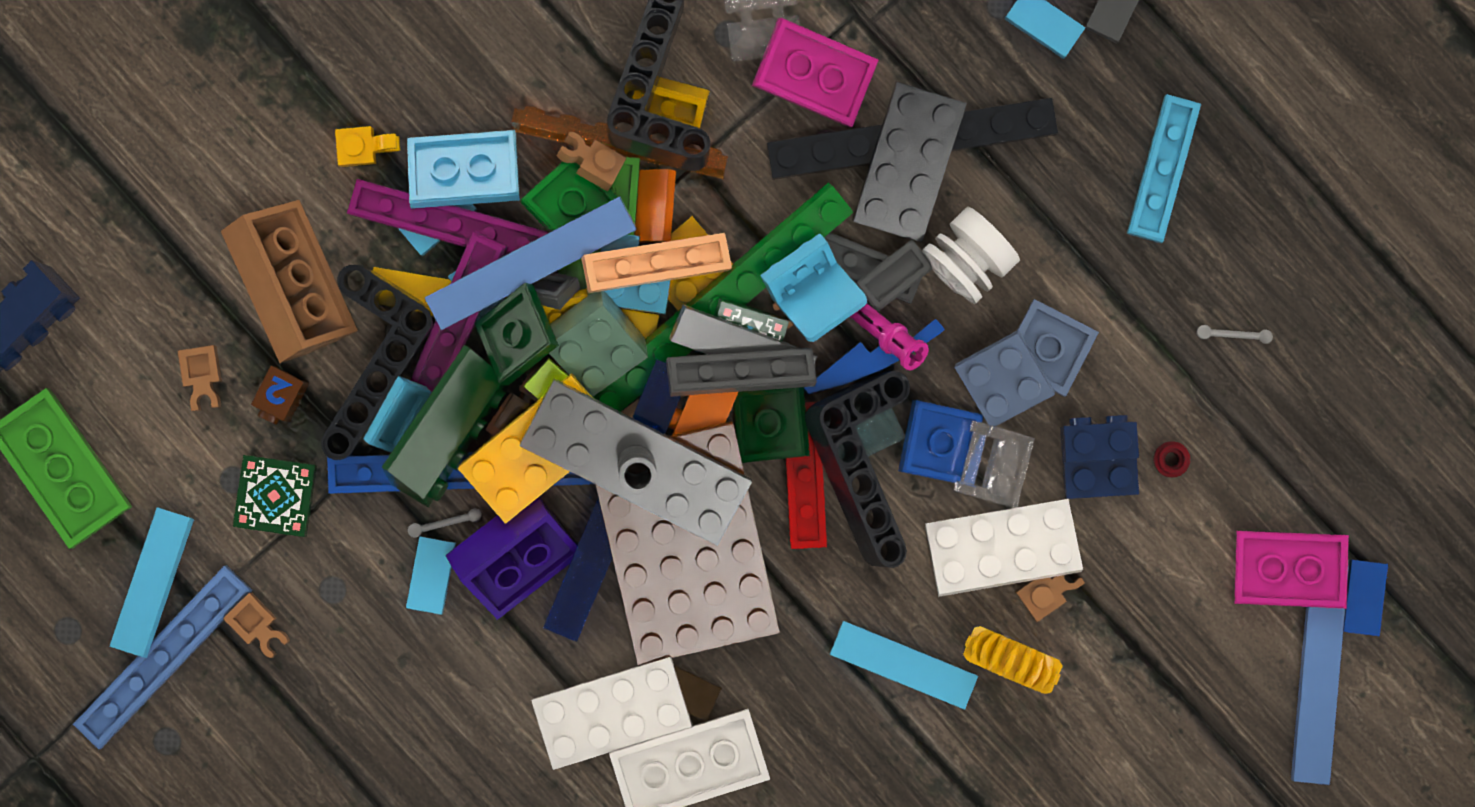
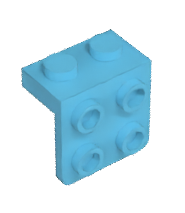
M820 233L803 243L793 253L780 262L773 264L769 270L760 275L772 300L809 342L818 340L867 304L866 295L836 262L828 242Z

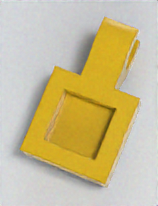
M371 126L335 129L337 161L340 167L376 164V153L401 151L400 138L396 134H383L374 137V128Z

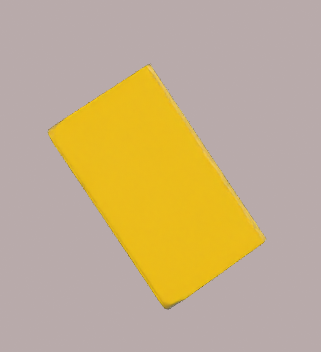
M660 77L648 112L700 128L710 91ZM634 90L633 99H640L644 96L642 92Z

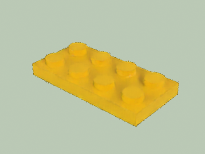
M572 373L561 381L592 397ZM544 396L458 465V470L505 524L570 472L519 446Z

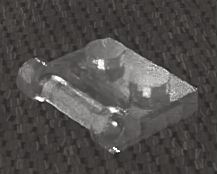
M972 421L969 431L973 433L961 480L956 481L954 492L1017 508L1035 438L989 424ZM990 437L994 439L983 484L980 487L974 484L986 438Z

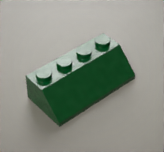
M463 346L382 466L392 486L426 507H429L433 500L439 501L448 487L446 480L452 471H458V465L468 458L469 452H467V449L474 439L478 441L486 432L485 429L489 425L487 419L494 409L499 410L509 395V392H507L508 386L499 384L493 367L469 347Z

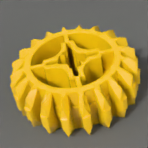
M974 627L971 636H968L965 643L966 648L963 655L967 661L1044 694L1051 693L1061 676L1059 673L1063 665L1058 659L984 627Z

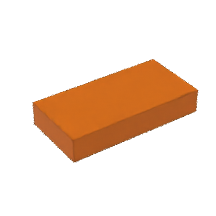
M640 170L635 225L637 228L635 236H640V243L671 241L676 179L675 170Z

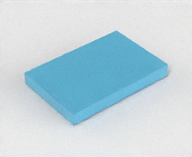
M515 130L407 138L409 203L411 209L520 200Z

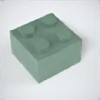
M605 291L591 293L550 323L559 346L549 354L568 375L572 373L592 396H595L648 358L645 337Z

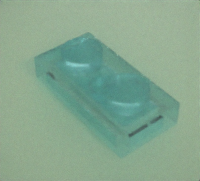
M892 408L855 426L868 456L905 439V434ZM842 443L838 448V456L841 460L845 456V447Z

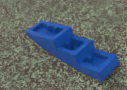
M935 319L913 338L928 343L945 329ZM860 342L816 378L817 383L815 386L805 387L804 391L807 395L841 387L880 372L900 360L893 354H886L881 350L880 346L870 353Z

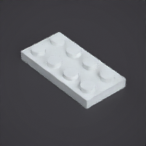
M1069 499L925 524L938 597L1073 574L1083 570Z
M671 657L643 664L531 700L553 770L693 726Z
M749 709L609 752L625 807H685L770 780Z

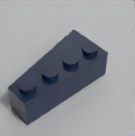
M31 260L23 268L28 275L16 283L11 281L1 291L4 300L0 303V372L3 369L8 371L18 364L22 359L20 355L22 351L29 345L33 347L43 341L49 334L47 329L56 320L59 322L65 320L76 309L74 304L80 297L51 266Z

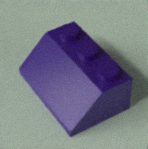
M538 497L506 524L498 515L445 556L460 581L498 620L577 559L583 552L548 506Z

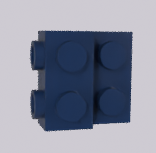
M1127 415L1105 416L1106 424H1092L1091 417L1071 418L1069 419L1070 426L1060 427L1065 499L1139 495L1137 422H1128Z

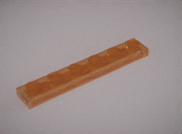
M526 106L524 110L514 109L511 122L513 130L518 133L566 143L564 141L569 132H575L584 139L585 144L591 147L594 140H597L624 157L640 158L641 161L685 170L614 147L608 141L607 123L597 122L595 126L583 124L575 116L561 114L559 118L545 115L546 112L544 110L531 106ZM652 136L649 137L655 143H663L662 141L651 139ZM710 147L707 164L700 170L690 172L724 179L728 156H724L720 150ZM684 148L690 154H699L703 151L702 149Z

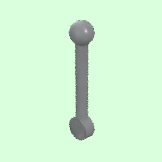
M1201 325L1196 331L1197 336L1203 340L1214 336L1255 339L1268 344L1273 339V334L1269 330H1262L1260 333L1211 329L1208 325Z
M473 508L467 514L424 525L413 523L408 527V534L416 538L421 536L423 532L469 520L471 522H478L482 518V513L479 509Z

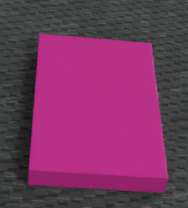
M778 18L752 86L842 125L853 127L879 60L786 19Z
M1237 531L1235 604L1347 609L1349 535Z

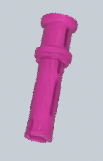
M866 304L850 316L863 329L879 340L882 351L896 356L900 360V365L906 370L916 369L926 359L929 348L923 340L914 339L908 334V329L903 324L891 323L869 304ZM862 313L869 317L873 322L866 318Z

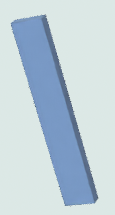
M618 197L426 296L425 300L440 329L443 330L509 296L524 283L532 284L579 260L583 255L590 254L637 230L623 200L621 197Z
M227 565L223 566L153 640L147 658L137 656L73 725L98 749L103 748L224 621L223 618L253 590Z
M1306 607L1291 780L1294 782L1330 785L1345 616L1344 608Z

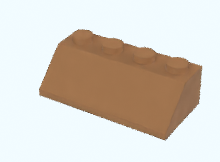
M300 200L242 215L221 230L279 363L307 355L358 331Z

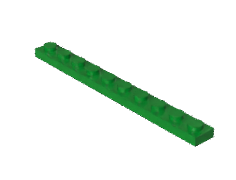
M828 182L732 265V269L718 276L688 302L686 306L714 316L720 298L746 305L766 288L760 276L819 233L823 237L827 236L853 213L852 209ZM681 309L645 339L648 358L593 396L596 400L621 412L667 372V357L686 356L693 350L672 342L669 338Z

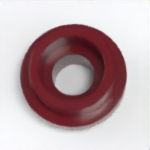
M1165 442L1154 453V466L1165 477H1178L1187 471L1190 465V454L1187 448L1179 442ZM1170 452L1177 456V463L1172 467L1168 466L1165 462V457Z

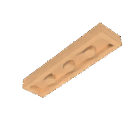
M725 233L598 252L581 257L588 293L713 274L732 269Z

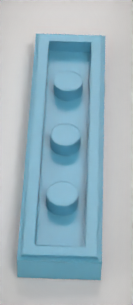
M1168 94L1164 96L1127 234L1163 243L1201 103Z
M158 507L156 508L109 647L147 658L194 519Z
M842 621L830 651V655L964 710L978 678L976 674L846 621Z

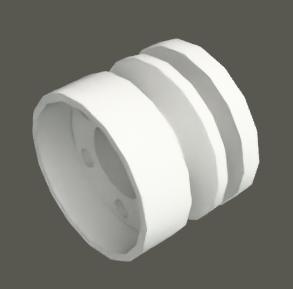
M967 206L949 224L958 239L954 242L949 237L940 233L935 239L944 252L930 243L922 252L929 260L936 275L952 291L963 296L969 302L976 304L982 298V295L974 283L987 292L993 287L985 271L989 270L1002 278L1020 261V258L1010 243L989 221L973 208Z

